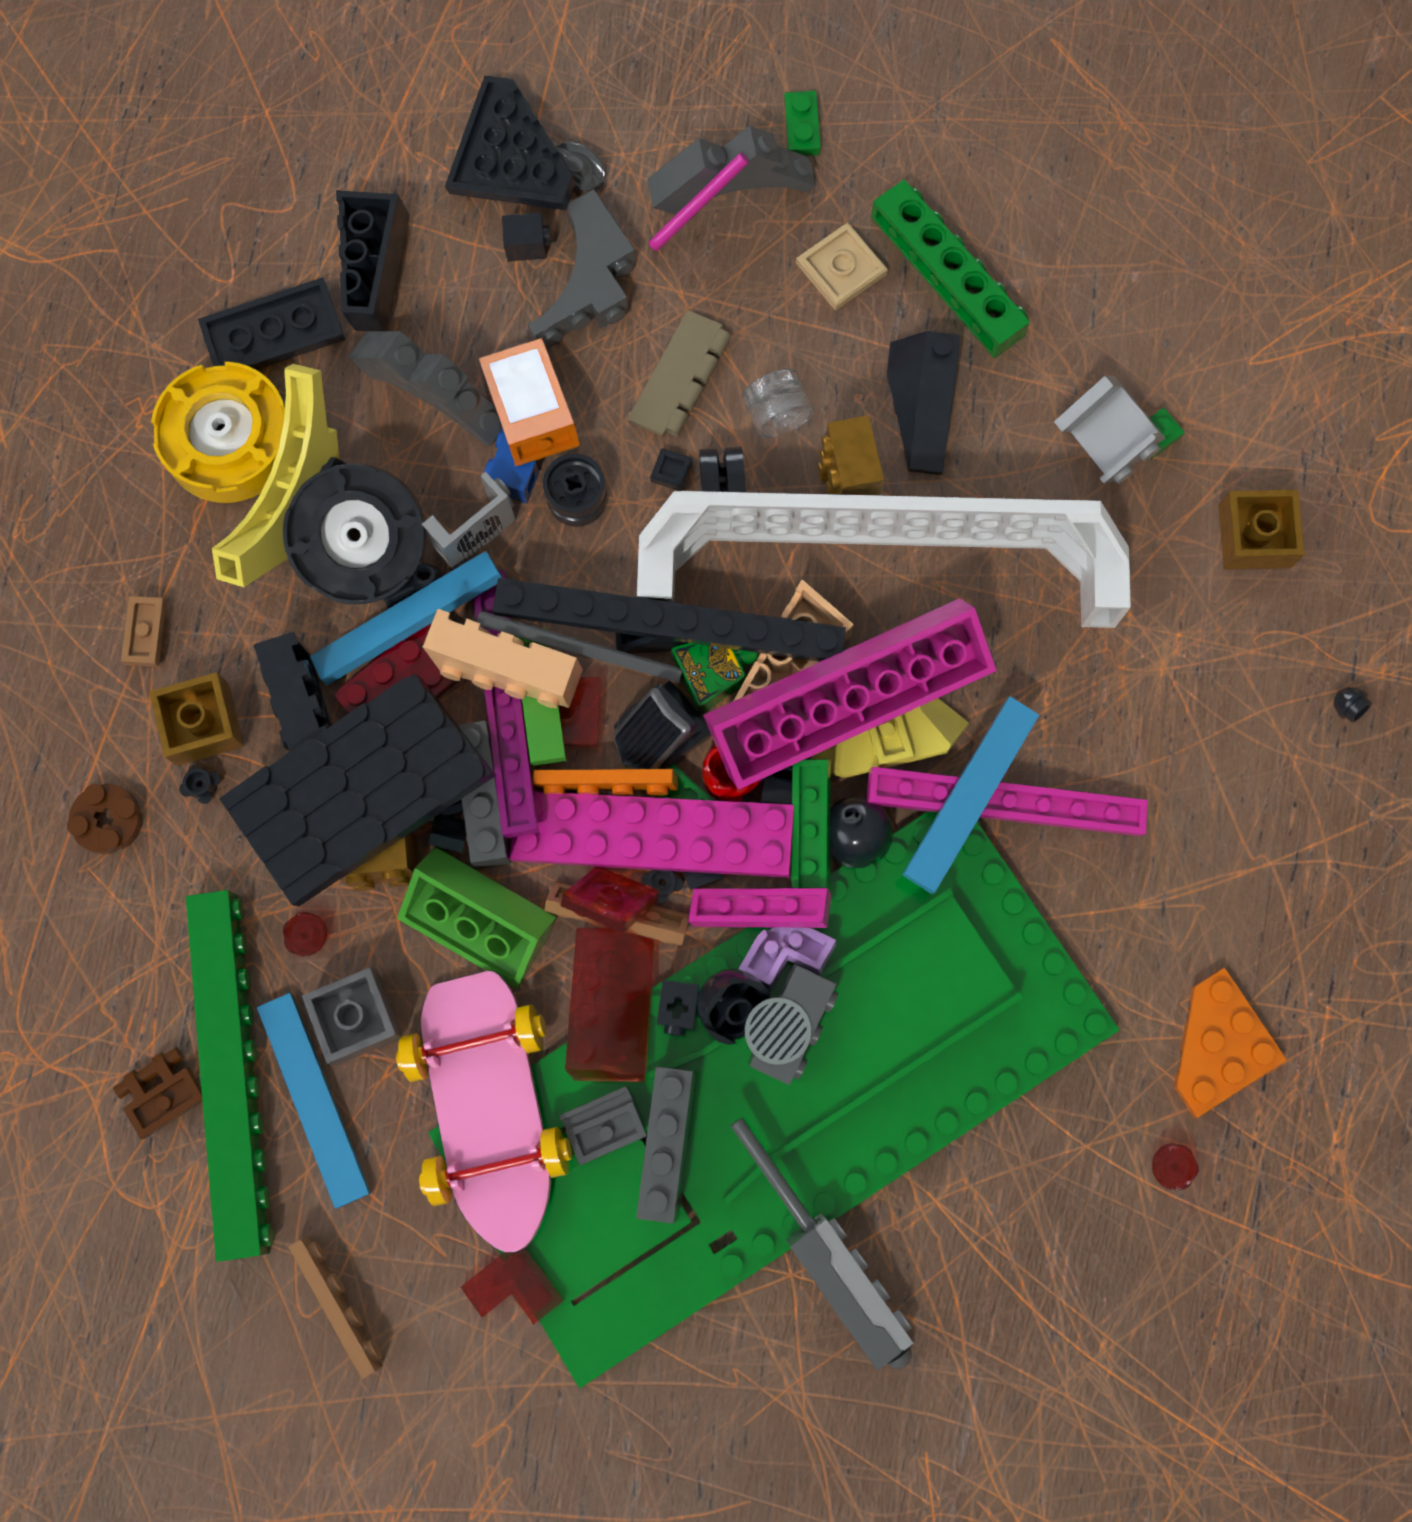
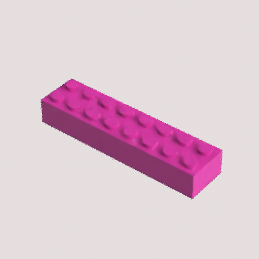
M959 598L703 716L728 776L736 787L741 789L997 670L975 607Z

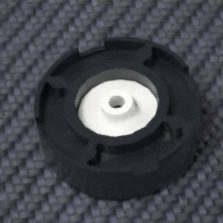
M367 464L334 466L309 478L301 485L293 497L289 508L286 510L283 523L285 552L297 576L309 588L311 587L318 593L330 598V600L353 605L382 600L404 586L422 560L427 534L422 525L425 522L422 508L409 487L392 473ZM353 528L360 531V539L352 537L351 530Z

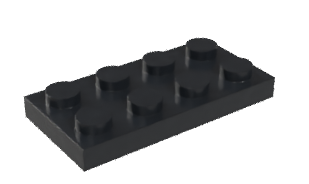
M323 277L198 319L213 367L225 366L224 362H234L258 370L346 340Z

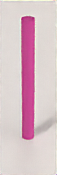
M740 152L649 241L650 247L658 251L749 163L748 158Z

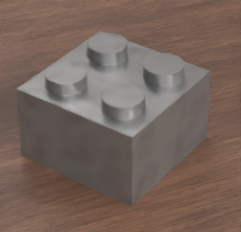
M370 967L302 995L327 1064L339 1065L402 1037L379 973Z

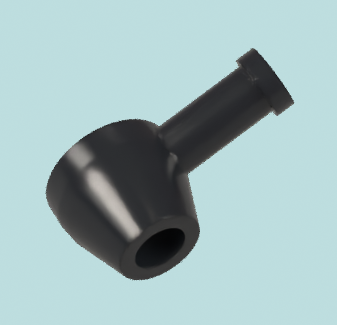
M431 564L418 565L409 582L405 583L404 586L392 595L384 598L388 609L393 607V604L408 598L443 577L442 572ZM423 573L431 574L427 580L419 579Z

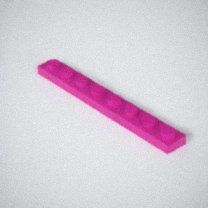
M871 767L869 769L868 803L880 806L939 812L960 777ZM1000 782L980 818L1141 837L1146 835L1148 800Z

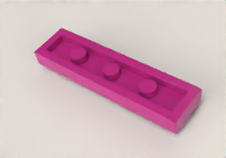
M827 888L693 889L688 922L693 927L827 928L831 893Z

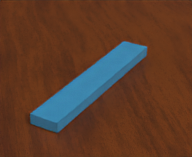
M487 551L312 654L310 657L321 681L326 686L431 624L437 609L451 612L496 585L498 578L502 577Z
M1010 696L1005 700L903 871L902 876L931 894L936 892L1034 726L1039 714Z
M288 993L258 1006L257 1010L334 1208H341L371 1194L294 995Z

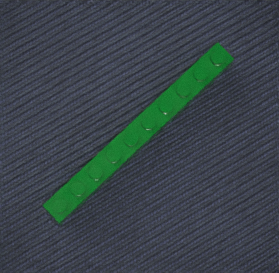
M229 890L189 895L185 897L216 1262L270 1254L269 1246L273 1245L274 1236L272 1225L270 1223L267 1224L266 1209L270 1207V1193L268 1187L263 1186L262 1171H266L267 1158L265 1150L260 1149L259 1134H263L264 1125L262 1114L257 1112L256 1098L260 1096V1083L258 1077L253 1074L252 1063L257 1060V1048L255 1041L250 1040L249 1026L254 1023V1014L251 1004H247L246 990L250 989L251 980L248 969H244L243 955L247 954L246 936L244 933H241L240 920L244 919V905L242 899Z

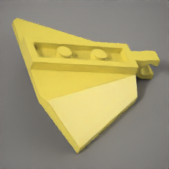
M937 698L813 755L811 760H831V774L847 778L868 773L871 767L888 768L946 754L969 726V722Z

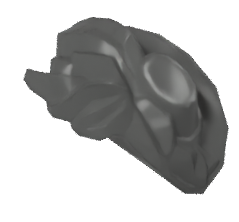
M573 141L563 142L555 147L576 181L574 189L591 191L602 186L606 173L603 162L594 151L583 144Z

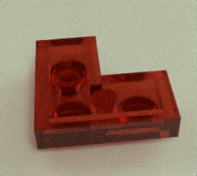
M527 1247L516 1252H504L460 1287L481 1317L487 1315L510 1295H513L533 1325L565 1300Z

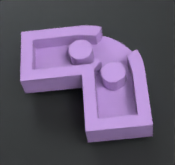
M774 927L767 932L763 930L755 939L739 969L748 971L762 982L767 989L771 990L788 960L820 975L836 947V940L812 928Z

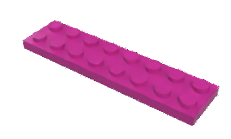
M534 792L540 833L512 837L509 857L512 862L790 878L794 806L789 804L572 793L543 794L544 792Z

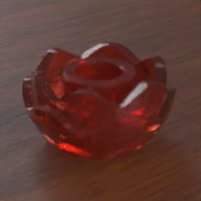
M309 912L297 913L283 927L284 945L289 952L298 956L306 957L316 954L323 948L327 940V928L324 921L319 916ZM307 931L309 935L307 938H304L303 933Z
M1170 1143L1162 1146L1155 1153L1152 1159V1172L1156 1180L1163 1187L1173 1190H1184L1190 1187L1192 1181L1198 1175L1199 1165L1191 1149L1181 1144ZM1173 1163L1177 1165L1176 1170H1173L1171 1168V1165Z

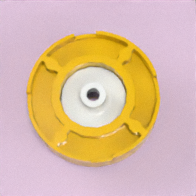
M224 362L225 366L209 368L199 365L175 378L160 395L151 419V423L154 426V450L161 463L179 485L194 496L217 503H234L253 498L261 494L271 473L279 449L284 424L285 402L271 381L262 373L249 366L234 362Z

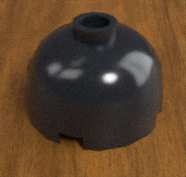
M848 796L838 800L830 807V855L836 863L848 868H864L870 866L869 862L876 860L878 857L881 859L887 854L892 844L893 830L888 815L882 806L868 803L867 797Z
M740 969L721 970L711 975L702 985L698 993L697 1013L705 1030L717 1042L729 1045L737 1044L735 1040L745 1036V1024L750 1012L759 1003L769 999L770 993L763 983L748 971Z

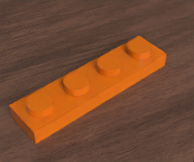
M673 769L534 770L533 784L541 791H544L543 794H564L565 791H578V794L599 795V791H612L613 795L630 796L633 795V790H647L648 795L664 796L668 794V790H678V776Z

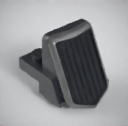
M671 681L664 685L657 684L651 688L614 725L616 730L614 741L622 765L631 769H670L674 764L678 765L682 762L688 753L712 736L705 719Z

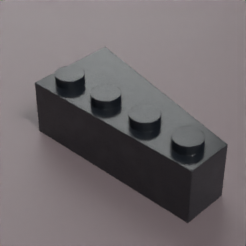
M336 190V201L339 204L337 225L340 230V245L338 246L342 272H340L342 313L355 331H386L410 215L398 194Z
M295 632L254 644L261 674L271 696L270 704L282 730H279L280 738L286 750L289 749L290 752L304 741L315 738L332 726L317 673L310 657L311 654Z

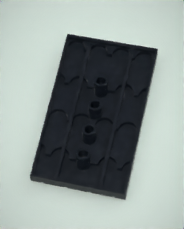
M413 674L410 677L401 679L369 703L361 704L315 738L304 741L272 765L264 766L219 799L226 810L229 811L230 816L247 838L256 854L265 864V867L280 889L283 890L291 905L299 907L497 775L423 679Z

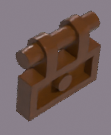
M177 1047L166 1054L163 1052L152 1058V1063L138 1072L133 1070L126 1074L124 1081L113 1087L119 1099L130 1093L133 1095L135 1100L123 1107V1110L140 1139L148 1138L202 1103L201 1087L190 1068H184L178 1073H175L173 1065L184 1059L183 1054ZM160 1075L163 1082L147 1091L145 1083Z

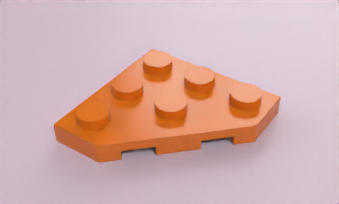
M1225 968L1218 970L1191 988L1188 1020L1184 1027L1180 1049L1182 1053L1179 1069L1175 1076L1174 1088L1194 1118L1205 1114L1287 1061Z

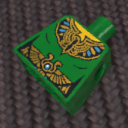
M693 643L676 646L671 649L672 659L676 667L681 669L683 682L700 714L705 713L739 690L746 679L742 668L758 660L756 652Z

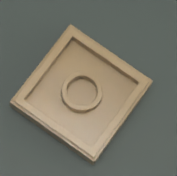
M848 222L796 258L798 267L835 311L885 277L888 272L885 265Z

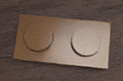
M129 596L121 662L124 665L159 667L167 601L164 598Z

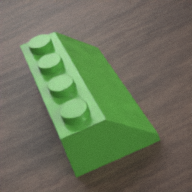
M436 847L414 869L397 917L398 920L480 968L496 972L506 983L516 989L523 982L545 945L557 918Z

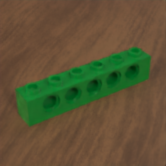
M903 179L873 201L871 219L994 359L1025 337L1030 324L1025 310L1011 301L1007 296L1004 286L1000 282L994 281L988 275L982 261L976 257L973 258L966 250L963 240L957 234L950 232L945 226L941 215L928 207L917 188L911 187ZM905 218H913L916 222H908ZM932 241L935 242L937 245L930 246L927 245L925 242ZM945 265H955L958 269L952 270ZM974 288L979 293L973 294L968 292L966 289ZM987 312H996L1000 317H991Z

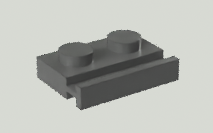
M625 1086L559 1115L566 1128V1134L579 1166L647 1136L646 1127L636 1103L633 1101L629 1086Z

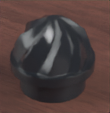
M1354 687L1339 690L1334 699V707L1338 716L1342 719L1347 718L1351 723L1359 720L1372 705V702L1367 698L1368 694L1364 690Z

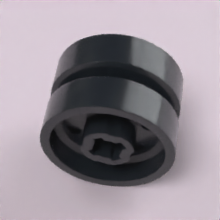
M742 446L725 447L723 450V462L719 461L716 448L699 449L702 491L746 492Z
M566 454L554 460L546 469L543 477V489L548 508L559 522L568 526L580 527L591 524L602 515L607 505V489L603 471L596 461L582 454Z

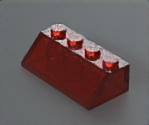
M576 928L565 1071L574 1081L646 1082L654 940L613 928Z

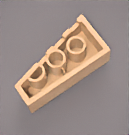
M804 580L800 581L794 596L781 615V618L846 627L844 643L851 636L854 625ZM761 653L733 701L819 663V661Z
M437 609L423 648L438 667L442 676L455 681H459L461 677L472 680L474 685L486 690H492L493 686L505 690L506 694L518 699H524L525 696L536 698L538 703L549 708H557L558 705L570 707L583 671L576 657L534 642L530 644L529 648L524 647V642L514 637V635L501 631L497 637L493 636L489 631L481 628L480 623L466 619L465 625L451 621L449 612Z

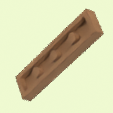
M554 881L544 909L545 912L556 914L562 918H573L589 922L595 926H605L624 931L630 935H641L657 939L666 944L673 943L681 946L689 926V914Z
M310 1237L300 1239L289 1246L290 1252L361 1379L381 1368L382 1366L379 1362V1359L382 1358L380 1350L371 1338L367 1340L360 1328L363 1325V1321L354 1306L348 1307L342 1296L345 1292L342 1282L335 1273L330 1275L323 1262L327 1258L321 1245L316 1240L312 1242Z

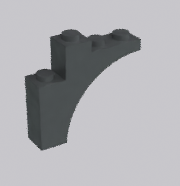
M749 126L724 146L698 138L647 180L653 208L676 215L740 152L748 158L749 163L714 197L734 191L763 187L789 188L808 192L815 187L813 167L809 157L777 146L772 133Z
M594 189L568 203L566 209L568 222L572 226L577 240L576 260L570 280L550 309L528 325L531 340L534 341L542 338L545 346L556 344L563 335L572 330L584 328L593 318L602 328L607 324L619 322L629 312L627 296L615 278L626 276L636 266L635 250Z
M366 331L348 356L353 363L372 379L392 384L420 398L454 420L484 445L491 446L500 430L503 429L495 406L467 381L468 376L444 354H425L401 331Z

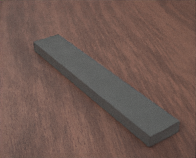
M482 611L477 618V623H480L482 627L500 632L503 631L517 637L678 683L681 677V669Z

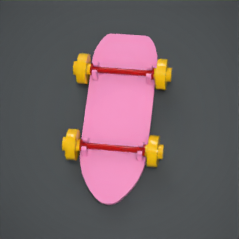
M486 971L432 986L427 993L422 1010V1039L417 1033L400 1037L396 1061L399 1070L404 1072L405 1077L411 1083L426 1079L429 1070L446 1162L440 1155L423 1160L422 1173L419 1175L422 1193L427 1196L430 1204L435 1207L449 1203L453 1191L464 1217L484 1240L501 1251L516 1252L527 1247L539 1230L550 1198L551 1177L555 1178L569 1173V1160H572V1149L568 1138H563L558 1127L544 1130L529 1053L543 1049V1037L547 1035L544 1018L542 1015L537 1014L532 1004L518 1007L516 997L506 981L496 972Z

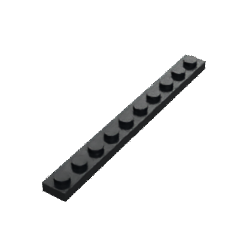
M498 578L492 610L493 615L819 662L843 652L846 627L503 578Z

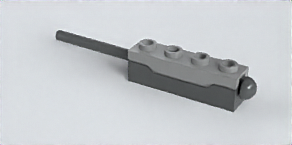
M743 1117L734 1121L730 1125L801 1227L785 1239L876 1370L878 1371L886 1364L893 1369L905 1368L912 1358L910 1346L914 1343L907 1335V1332L912 1327L899 1309L892 1313L885 1302L890 1299V1296L877 1279L871 1283L863 1271L868 1268V1265L856 1248L849 1252L842 1240L847 1235L837 1221L833 1218L828 1222L821 1213L815 1218L811 1217Z

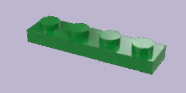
M802 760L793 764L792 888H827L830 891L831 760Z

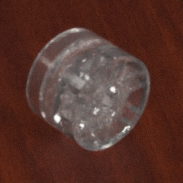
M782 369L769 373L750 384L742 394V400L748 413L752 416L754 427L761 438H774L791 432L806 423L814 414L813 405L808 394L804 392L802 381L797 371L793 369Z

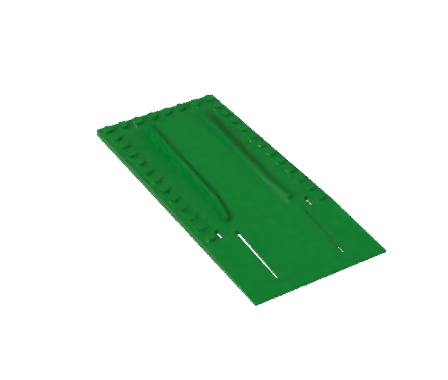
M928 811L895 832L887 854L881 859L878 857L876 860L869 862L870 866L864 868L842 866L830 874L831 902L827 928L812 929L836 940V947L820 976L836 983L834 991L838 992V997L830 1013L827 1011L823 1012L818 1023L823 1026L820 1037L815 1046L808 1045L803 1058L807 1059L806 1067L799 1080L793 1077L790 1085L749 1066L748 1061L752 1051L748 1047L745 1036L741 1039H736L737 1044L729 1045L717 1042L705 1030L697 1012L694 1031L686 1030L685 1037L664 1034V1027H658L657 1025L662 982L531 1066L544 1130L553 1127L562 1129L565 1126L559 1115L625 1086H629L633 1101L636 1103L648 1132L656 1067L697 1071L682 1192L701 1223L574 1306L572 1300L692 1221L681 1203L678 1220L674 1224L636 1219L646 1147L641 1139L580 1166L571 1146L572 1160H569V1173L555 1178L551 1177V1190L547 1210L534 1239L527 1247L516 1252H504L497 1249L579 1389L791 1249L785 1239L801 1227L730 1125L737 1119L743 1117L810 1216L815 1218L821 1213L829 1222L831 1219H837L1120 1031L978 822L974 825L936 892L933 894L902 876V873L939 812ZM747 927L665 980L696 984L701 989L704 982L711 975L721 970L739 969L757 936L763 930L767 932L774 927ZM788 960L773 988L769 990V999L778 998L794 964L793 962ZM676 1000L675 1006L668 1007V1011L673 1013L675 1019H680L681 1013L688 1012V1009L683 1007L681 1000ZM622 1052L626 1061L603 1074L599 1065ZM437 1126L428 1134L446 1162L440 1128ZM566 1132L562 1134L563 1138H568ZM732 1230L737 1239L714 1254L709 1244Z

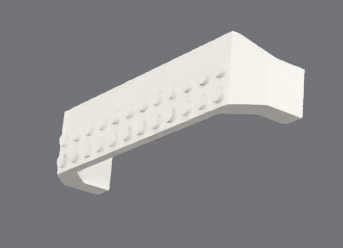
M674 491L639 535L637 598L674 603L675 572L709 541L1047 549L1080 581L1081 627L1115 628L1130 609L1129 546L1101 501Z

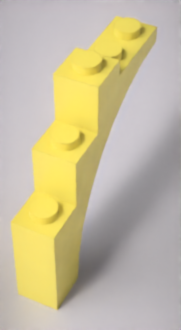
M292 364L285 368L286 401L279 449L262 492L247 516L230 535L212 548L216 579L246 587L287 560L288 557L283 542V523L286 510L303 483L319 473L323 465L331 457L340 459L337 430L327 427L321 370Z

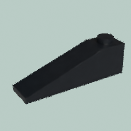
M926 331L890 342L886 376L893 396V406L899 422L900 436L908 471L942 475L960 335Z

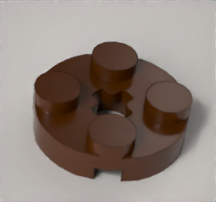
M92 784L86 787L84 792L72 804L67 829L80 846L91 852L106 855L130 846L139 835L143 820L142 814L139 812L138 802L130 792L113 784ZM107 810H111L109 816L113 818L112 824H104L100 828L99 815L101 813L104 814Z

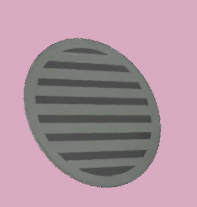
M770 998L759 1003L750 1012L745 1024V1038L752 1053L760 1060L775 1065L787 1064L799 1058L807 1049L811 1039V1024L806 1012L794 1001L786 998Z

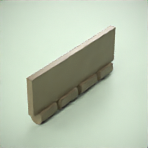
M686 311L629 415V423L664 437L666 432L675 437L679 435L688 418L687 413L679 410V407L688 412L692 411L703 390V387L694 382V380L701 384L707 383L718 363L717 358L714 356L721 357L731 339V335L727 331L722 330V324L692 311Z

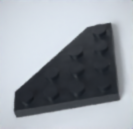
M484 76L445 184L446 190L449 194L566 210L576 183L570 170L565 165L515 81L509 78Z

